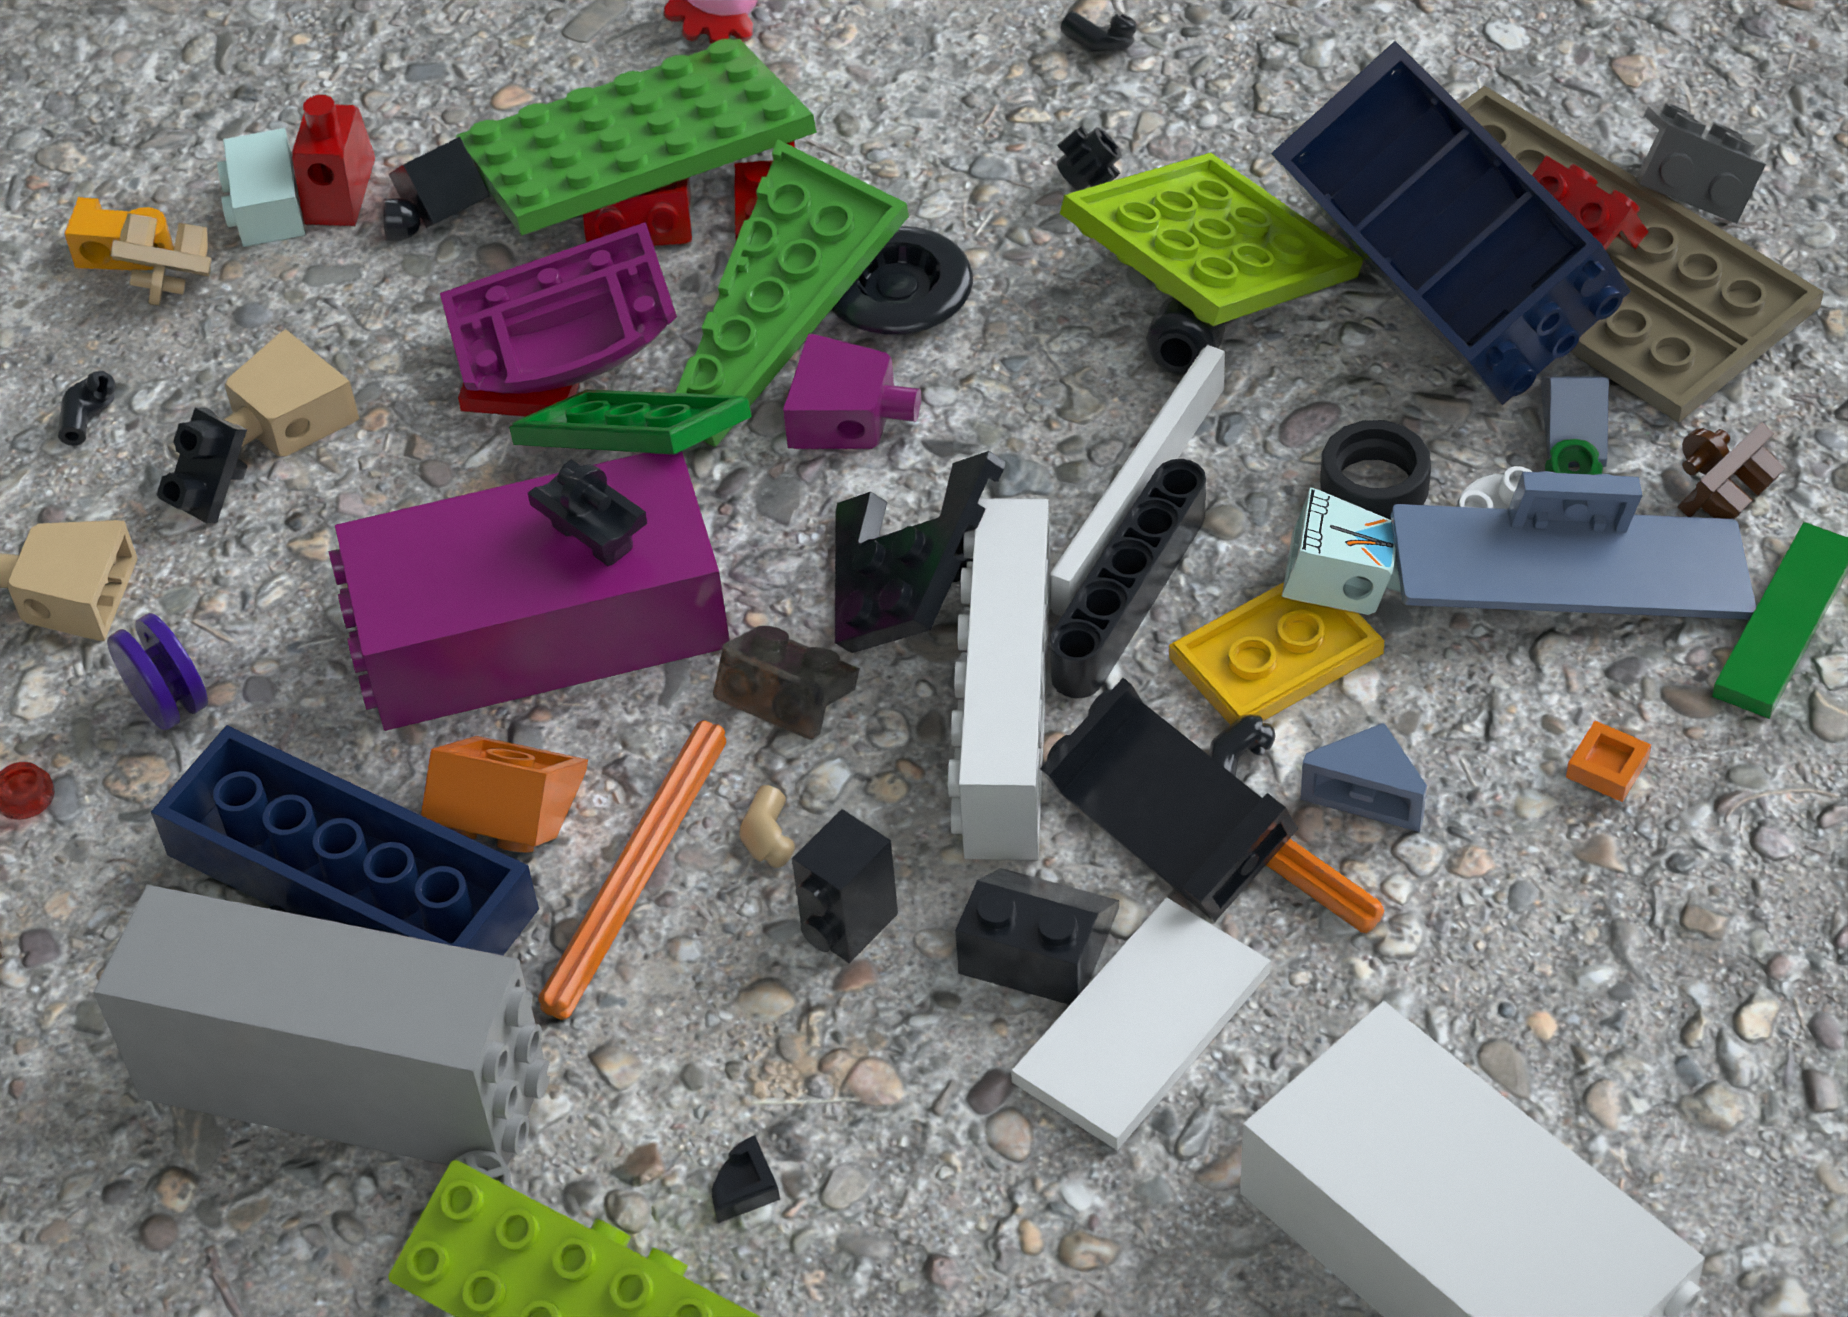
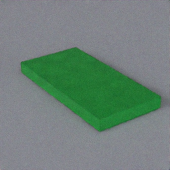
M586 389L513 422L509 429L513 445L676 454L751 418L752 415L748 398L743 396Z

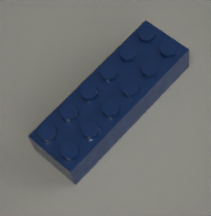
M228 725L223 728L151 811L167 856L270 906L279 905L288 913L504 956L539 910L528 865Z

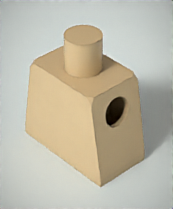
M287 329L280 332L228 377L225 383V389L233 413L224 420L247 429L242 447L257 438L277 456L286 457L360 419L350 381Z
M125 521L40 523L30 529L19 555L0 553V588H8L20 619L28 624L97 641H105L138 559Z

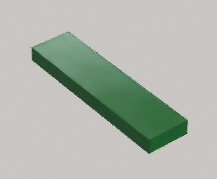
M1807 522L1802 523L1714 684L1712 697L1770 719L1848 573V537Z

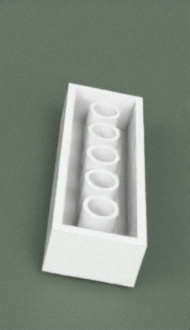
M979 499L978 504L986 508L977 529L964 532V558H973V561H967V568H962L961 604H970V606H964V614H959L958 650L967 652H961V661H956L955 698L964 699H959L957 710H952V747L961 748H955L954 759H949L948 795L952 797L951 833L963 834L964 859L1039 860L1042 771L1040 768L1043 766L1050 609L1048 499Z

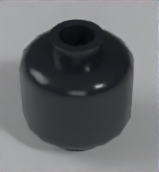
M1173 296L1169 297L1158 308L1149 326L1146 337L1148 352L1155 363L1166 371L1177 375H1185L1203 348L1209 345L1219 349L1225 333V325L1222 323L1212 326L1209 323H1205L1199 320L1192 310Z

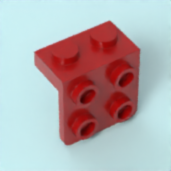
M1546 155L1533 172L1532 176L1603 245L1605 250L1615 237L1636 249L1649 232L1637 215L1641 208L1632 199L1617 190H1613L1609 194L1596 186L1598 181L1581 167L1571 164L1567 168Z

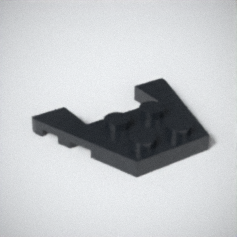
M986 451L952 463L940 516L880 537L887 501L870 491L837 503L835 510V644L850 653H855L931 630L962 563L961 560L954 557L956 549L964 532L978 528L986 508L978 504V501L988 479L999 482L1006 463L1004 460L992 452Z

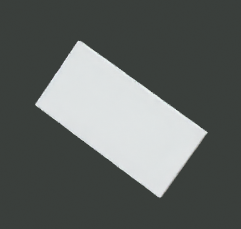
M1166 897L1011 1070L1012 1083L1113 1149L1118 1150L1270 974L1271 960Z

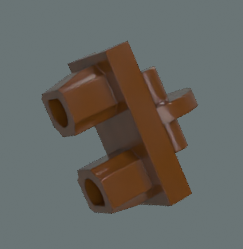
M1761 422L1736 447L1729 451L1727 444L1730 442V436L1722 429H1718L1714 433L1705 428H1696L1690 432L1682 443V450L1686 458L1682 467L1689 475L1693 476L1700 472L1705 476L1696 484V488L1677 508L1687 517H1692L1702 508L1712 518L1735 520L1753 500L1731 479L1736 475L1759 496L1786 469L1764 447L1775 433Z

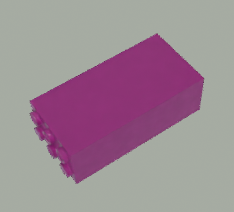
M682 451L676 454L641 453L594 464V466L605 472L607 485L646 511L647 524L632 535V550L610 566L605 565L594 557L592 549L573 535L565 536L555 529L549 518L530 505L528 492L534 487L549 483L558 473L336 524L335 530L339 549L329 551V557L336 584L347 583L348 585L347 588L340 589L338 599L346 629L357 627L356 631L349 632L350 638H347L355 673L364 671L368 673L358 676L366 710L378 708L384 731L731 648L720 572Z

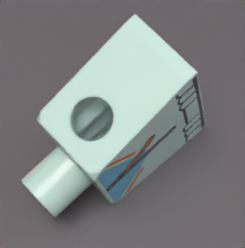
M1310 487L1292 532L1282 597L1366 615L1375 613L1386 588L1401 593L1391 520Z

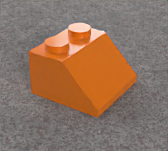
M473 736L433 748L430 751L421 816L473 840L477 838V834L498 838L497 846L504 850L523 853L533 852L535 846L557 838L587 771L588 759L481 736Z

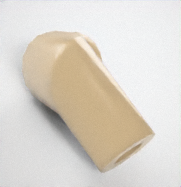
M762 785L757 790L740 825L739 836L741 842L759 862L766 860L773 868H780L789 861L795 850L793 840L782 835V829L776 823L786 802V797L779 789L769 785Z

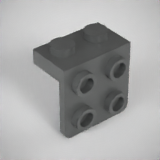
M1665 103L1662 111L1648 106L1643 116L1659 131L1635 180L1642 186L1737 224L1766 166L1762 160L1752 153L1755 145L1742 139L1743 135L1719 123L1713 122L1710 130L1705 129L1707 125L1694 119V114L1673 104Z

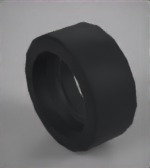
M1362 420L1344 426L1328 439L1322 451L1321 491L1391 520L1390 515L1393 506L1396 504L1424 505L1429 495L1431 474L1430 451L1421 437L1404 425L1386 420ZM1363 460H1381L1395 464L1405 471L1409 477L1402 483L1388 488H1369L1355 484L1345 477L1342 471L1349 465Z

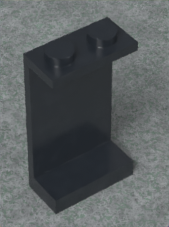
M1124 678L1112 690L1109 689L1102 692L1093 701L1085 720L1071 735L1063 736L1052 746L1048 753L1047 761L1040 768L1057 792L1214 922L1298 830L1284 805L1269 793H1266L1263 798L1144 704L1132 684Z

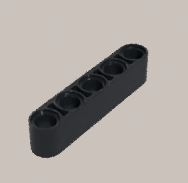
M1171 459L1162 463L1156 469L1053 629L1050 637L1051 680L1057 692L1075 699L1086 698L1095 694L1103 686L1205 520L1206 476L1205 471L1199 464L1187 459Z

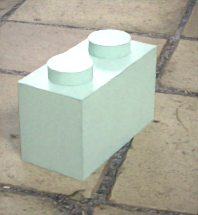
M286 128L223 139L226 160L217 162L222 190L224 193L230 192V195L221 197L228 228L238 227L243 247L305 236L303 215L292 161V151Z

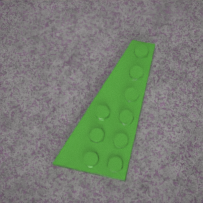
M777 139L772 151L773 162L767 177L762 176L756 191L758 199L751 217L743 223L718 285V299L713 311L707 312L701 327L703 332L702 339L695 356L689 357L675 393L743 396L748 398L749 406H751L805 342L807 335L815 330L908 219L907 203ZM732 427L703 441L716 448Z

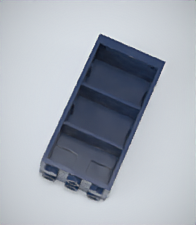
M1396 41L1389 45L1271 153L1307 201L1502 406L1513 396H1518L1527 391L1534 383L1536 376L1556 358H1561L1571 352L1577 345L1580 337L1597 321L1606 319L1614 314L1622 304L1623 298L1631 292L1603 245Z

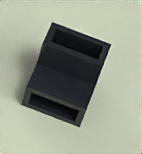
M461 137L453 139L401 165L388 174L400 198L412 200L413 204L417 206L421 214L420 218L426 228L490 196Z

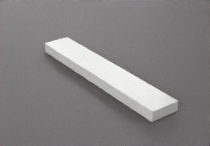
M1209 345L1201 350L1051 571L1052 613L1060 616L1064 614L1156 469L1164 462L1179 458L1224 391L1225 351Z

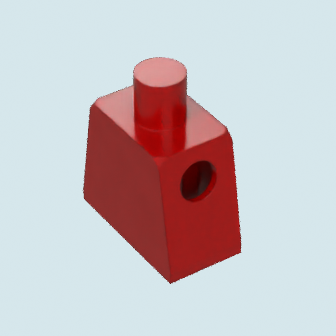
M314 95L303 104L304 114L292 149V161L304 224L356 226L375 161L374 151L358 107L335 104L333 98L328 95Z

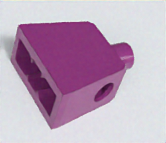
M808 334L783 408L787 447L791 449H873L880 443L887 419L917 421L921 406V390L918 388L894 386L892 357L886 352L820 335Z

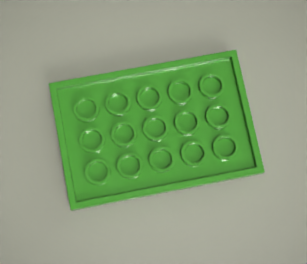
M739 38L736 40L723 39L716 41L707 50L689 56L676 55L669 57L660 66L642 72H624L616 76L613 82L595 88L582 87L574 89L565 98L548 104L535 103L521 108L518 114L498 121L483 120L477 122L468 131L456 134V138L461 137L487 190L522 236L772 149L777 139L784 143H789L815 134L817 130L813 113Z

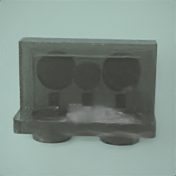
M758 626L723 644L713 696L723 703L812 740L821 733L826 706L855 690L860 668L841 661L840 656L830 649L808 647L789 639V634L780 628Z

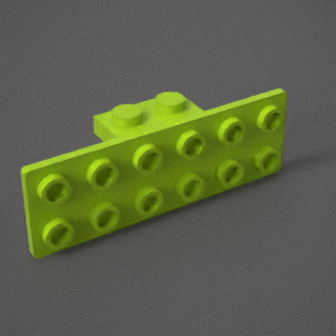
M458 1160L450 1162L388 1275L391 1283L455 1317H761L683 1277L688 1265L669 1254L652 1247L646 1258L627 1248L631 1236L598 1218H595L591 1228H588Z

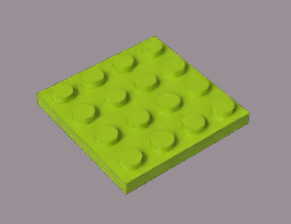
M1211 152L1064 195L1059 212L1060 215L1077 226L1083 235L1095 239L1114 253L1121 263L1136 269L1151 280L1158 290L1173 296L1192 310L1199 320L1212 326L1357 278L1364 260Z

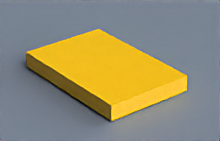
M1283 582L1169 644V659L1231 725L1242 715H1258L1262 717L1263 721L1384 654L1385 640L1359 613L1282 597Z

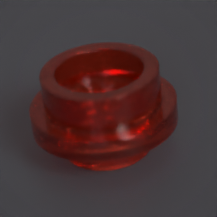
M16 762L0 771V813L3 816L15 820L28 819L40 814L51 804L55 795V787L50 775L45 770L31 762Z

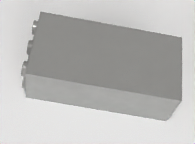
M146 885L93 992L138 1096L142 1100L449 1165L451 1161L466 1152L485 1150L494 1152L503 1158L508 1166L512 1154H520L526 1144L529 1132L528 1113L534 1098L541 1099L544 1096L550 1076H547L550 1062L544 1059L541 1048V1026L535 1024L531 1009L532 992L527 991L519 959L152 885Z

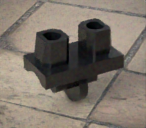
M195 407L190 422L178 424L173 443L176 452L180 453L175 471L162 476L156 494L157 497L204 523H217L231 479H244L248 468L246 463L238 459L247 429L221 419L206 407Z
M570 459L549 483L534 487L528 492L530 505L549 518L555 529L565 536L573 535L591 548L593 556L607 566L613 565L632 550V535L647 524L646 511L607 485L605 472L592 464L580 466Z

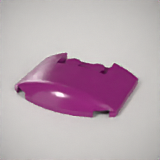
M646 222L439 293L466 389L503 394L544 392L567 387L599 376L638 354L667 325L677 318Z

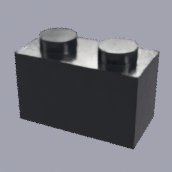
M841 809L792 857L796 886L795 892L802 934L819 951L828 952L830 950L850 964L898 915L891 840Z

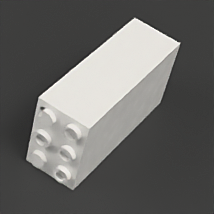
M1385 1001L1381 1002L1243 1123L1240 1194L1383 1317H1690L1692 1310L1703 1295V1290L1698 1287L1705 1261L1703 1255Z

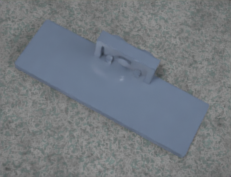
M1522 471L1508 509L1396 504L1393 506L1390 515L1401 597L1405 605L1747 620L1751 618L1756 609L1738 522L1734 519L1634 515L1642 498L1639 477L1613 476L1610 474L1589 475L1554 473L1550 471Z

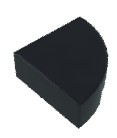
M755 1135L743 1140L732 1148L728 1153L727 1161L723 1164L715 1182H713L712 1201L718 1223L780 1200L779 1188Z

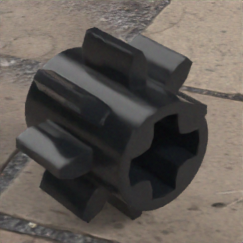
M1080 126L1057 145L1064 153L1056 161L1057 168L1064 179L1078 191L1085 189L1089 185L1093 187L1113 181L1120 175V171L1114 164L1122 158L1121 151L1109 134L1099 127L1094 128L1088 134L1086 129Z

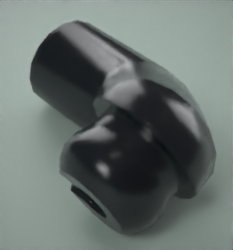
M1075 11L1069 12L1063 18L1060 26V31L1064 35L1091 52L1126 50L1135 41L1132 36L1137 30L1136 21L1124 14L1114 15L1110 20V26L1103 27L1097 26Z
M1253 714L1242 715L1212 740L1209 756L1236 776L1239 757L1248 749L1255 755L1264 754L1265 749L1269 750L1275 741V730L1272 725L1263 723L1261 716Z

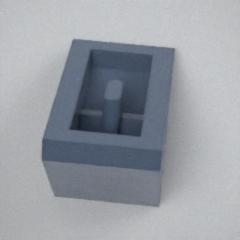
M1541 376L1540 385L1548 460L1551 458L1550 450L1556 443L1566 439H1580L1590 442L1596 447L1599 452L1598 462H1601L1603 467H1606L1608 458L1609 378L1600 376ZM1571 462L1568 467H1579V464Z
M1385 723L1306 753L1302 763L1300 800L1420 832L1424 819L1427 784Z

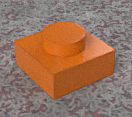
M1595 720L1569 760L1566 778L1623 802L1648 762L1652 744Z

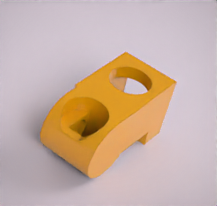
M78 197L64 233L75 268L153 270V266L112 259L113 257L110 256L113 240L120 241L121 230L128 213L156 218L157 225L153 247L174 251V245L164 214L158 209L150 207L137 208L131 211L107 210L101 208L98 198Z

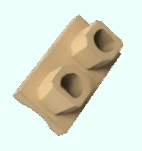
M128 213L121 230L120 241L113 240L110 256L114 260L154 267L153 273L132 269L130 278L131 286L150 289V305L160 306L163 291L184 294L186 279L166 276V269L210 276L212 259L207 257L208 239L206 227L178 223L174 251L153 247L157 225L156 218Z

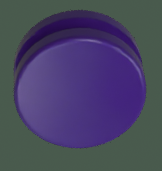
M148 613L135 621L136 631L143 648L124 629L111 634L107 639V645L121 678L136 702L156 726L163 730H169L180 723V714L176 705L178 700L189 713L195 714L208 705V695L195 665L180 641L163 620L153 613Z

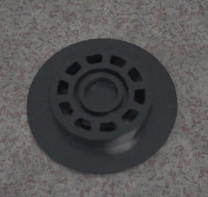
M901 226L831 310L851 326L876 334L901 335L927 330L952 317L965 304L973 286L972 267L963 250L946 236L925 228Z

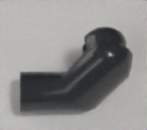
M94 371L88 375L87 379L76 383L64 393L61 401L58 438L62 443L70 446L82 444L86 440L88 420L108 408L113 402L116 382L109 373Z

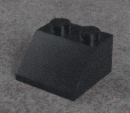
M999 868L976 881L955 929L958 974L1070 1005L1090 982L1119 910V900Z

